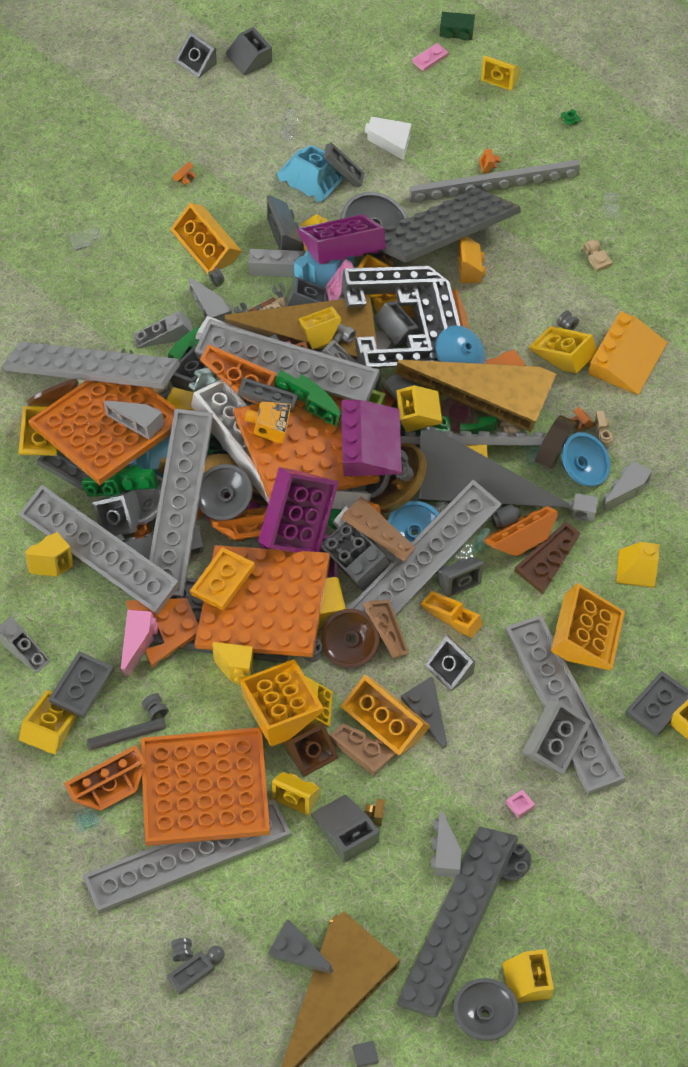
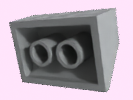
M549 700L522 754L549 769L564 774L591 721L562 702Z

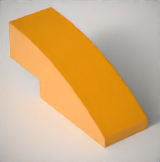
M431 591L421 603V607L430 614L470 638H473L483 626L479 614L465 609L463 603L437 592Z

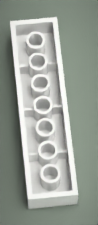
M219 380L194 392L191 407L194 411L213 413L211 432L236 464L248 475L251 483L269 504L268 496L233 414L234 408L247 405L223 380Z

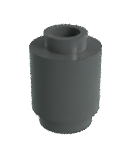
M510 504L498 509L491 517V520L496 529L499 527L502 529L519 522L520 512L516 506L514 507Z

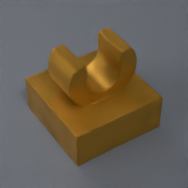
M377 799L376 806L372 804L365 805L364 812L370 819L374 818V825L382 826L385 800Z

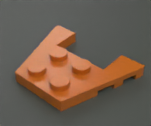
M188 598L169 599L158 615L137 600L126 601L128 610L152 612L153 617L156 618L158 623V631L163 644L145 649V654L151 668L158 665V662L163 658L166 659L171 656L173 651L179 647L182 648L196 638L198 622Z

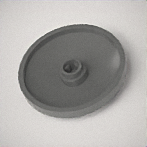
M364 192L355 195L346 203L340 215V219L364 214L384 227V229L388 225H394L399 223L400 220L407 218L405 211L395 200L378 192ZM382 251L377 253L367 252L363 253V255L366 256L368 254L374 258H382V255L386 253Z

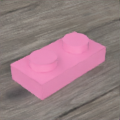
M436 43L413 58L412 63L424 72L446 58L449 52Z

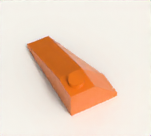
M210 344L207 345L200 358V361L237 394L243 378L272 387L275 386V372ZM248 400V401L253 402V403H255V404H260V403H258V402H255V401H252V400Z

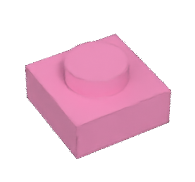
M523 789L506 800L507 806L517 818L522 817L535 808V804Z

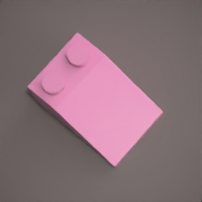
M127 610L121 670L125 676H130L144 655L145 649H148L152 643L154 634L158 632V623L156 618L153 617L152 612Z

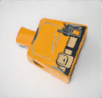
M260 402L258 412L247 410L244 421L255 423V435L283 444L291 404Z

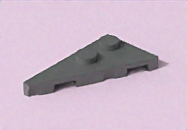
M431 676L401 695V699L408 708L430 725L428 732L444 749L447 745L434 678Z
M287 919L268 954L278 960L332 974L331 964L296 926Z

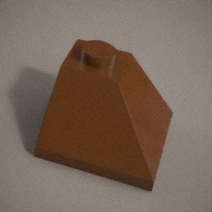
M323 722L307 725L290 740L283 742L286 752L303 777L338 759Z

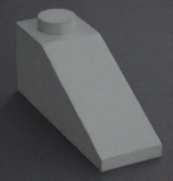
M193 278L189 279V290L204 318L206 319L209 316L226 322L225 315L232 314L229 304H226L222 297Z
M116 401L104 402L108 417L148 439H151L164 426L163 414L157 408L147 404Z

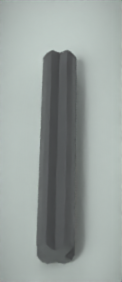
M158 718L88 738V747L90 750L163 730L166 728L165 720Z

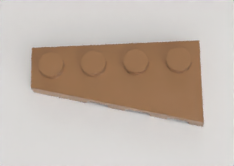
M362 496L344 512L341 518L404 562L416 549Z

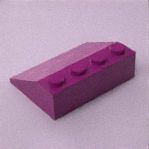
M364 214L297 228V232L311 257L320 264H327L335 259L345 260L349 256L359 257L367 252L377 253L381 249H386L384 227Z
M341 400L344 476L402 474L399 409L364 400Z
M279 467L258 542L268 548L296 553L301 551L319 552L339 482L298 470Z

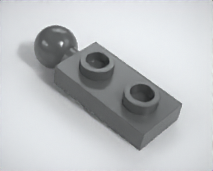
M213 946L209 949L207 956L200 951L168 974V981L179 994H182L214 971V966L211 963H219L224 959L225 952L223 948Z

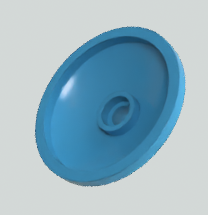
M454 325L444 329L437 337L435 351L439 362L485 364L484 346L479 337L470 329Z
M583 432L575 433L567 438L562 447V461L570 477L577 483L587 487H594L603 483L610 472V458L604 445L593 435Z
M409 501L401 508L392 511L388 522L412 543L439 515V512L427 503ZM416 531L417 535H412L411 532Z

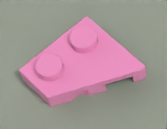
M348 259L344 260L325 286L329 301L338 300L341 294L343 269L354 268L352 262Z

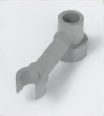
M340 323L332 340L337 343L341 340L350 343L355 338L356 330Z

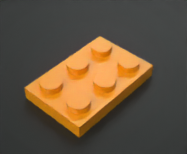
M222 547L191 588L190 593L192 596L224 611L255 569V563Z

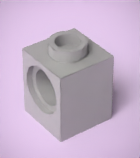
M576 493L575 500L570 501L569 511L572 512L571 518L594 522L598 497Z

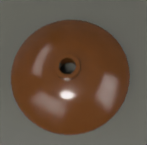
M71 379L52 386L29 398L26 403L28 406L48 407L76 388L79 384L78 379Z
M343 609L334 613L324 624L321 633V644L326 656L336 665L345 668H356L369 662L376 654L380 642V634L369 615L358 609ZM353 635L356 636V641L354 643L350 641V638Z

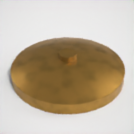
M410 443L401 444V450L407 454L408 465L413 471L412 479L402 481L397 478L396 474H391L385 490L379 496L370 499L369 502L380 505L381 513H389L404 506L413 498L422 485L426 475L427 460L423 451L417 446Z

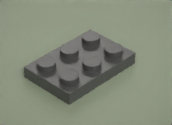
M79 651L49 697V703L84 719L114 672V667Z
M661 671L629 706L625 714L658 737L671 722L673 713L688 700V689Z

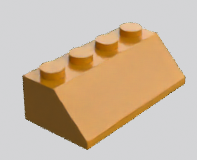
M189 203L170 229L207 274L209 271H214L215 268L221 270L234 263L242 252L202 205Z
M363 675L340 706L399 756L418 743L430 728L427 722L376 680L367 675Z

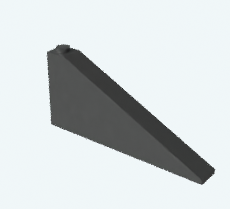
M425 427V430H421L420 450L426 456L427 470L423 483L420 486L419 499L453 501L474 480L501 504L552 507L570 506L568 502L446 434L436 431V427Z

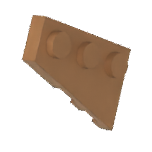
M389 599L363 603L362 605L392 657L398 658L408 655V648Z
M345 724L340 725L329 735L333 744L372 776L377 774L398 755L380 739L374 740L369 738L364 732Z

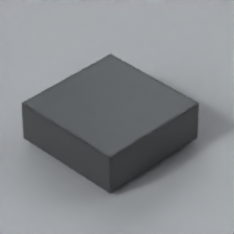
M374 1041L353 1045L352 1048L357 1067L379 1063Z

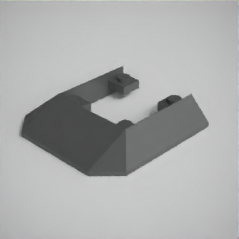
M430 266L343 269L341 296L344 295L347 308H364L366 305L364 295L395 294L397 303L400 306H412L416 325L418 326L419 335H408L406 338L408 348L377 350L374 337H357L355 339L358 354L356 361L359 364L372 368L396 367L398 360L439 362L435 351L437 337L444 329L450 326H460L450 282Z

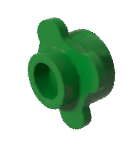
M574 109L561 113V118L564 119L567 125H574L581 121V117L576 114Z

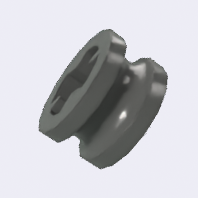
M219 268L208 272L209 278L215 286L219 282H224V276Z

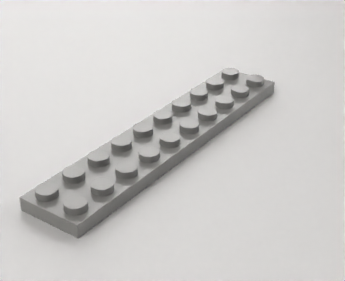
M211 320L208 321L194 351L196 355L202 356L207 345L210 344L275 372L276 378L281 370L297 379L302 374L319 385L327 394L346 400L368 401L380 375L379 369Z
M20 342L4 362L3 368L5 371L164 389L180 363L178 359Z
M175 409L149 557L151 562L181 583L172 597L183 598L213 413Z
M472 480L411 543L416 548L414 553L405 562L397 557L347 609H358L367 613L362 605L363 603L389 599L396 616L437 574V571L494 515L502 504L476 481Z
M43 485L39 487L19 513V516L47 536L58 532L71 547L73 555L157 615L181 584L177 579Z
M542 615L505 627V632L544 709L549 700L560 701L591 721L571 759V763L587 794L589 795L625 782V776L565 660L551 652L553 637Z
M275 799L268 801L270 835L157 845L84 874L83 880L98 914L291 837V832Z

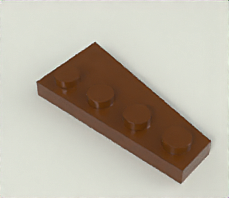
M564 522L547 540L543 541L515 567L514 572L540 593L544 594L578 540L580 532L569 523Z

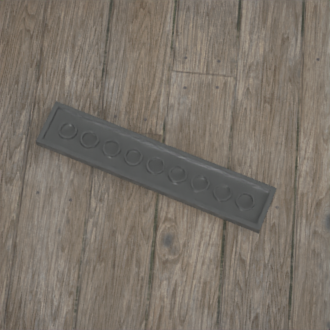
M479 826L460 867V874L456 875L397 1001L398 1006L435 1018L438 1017L518 842L517 835Z

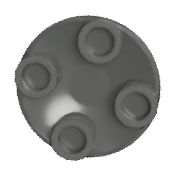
M516 844L501 877L502 880H516L529 871L532 858L530 852L523 844Z

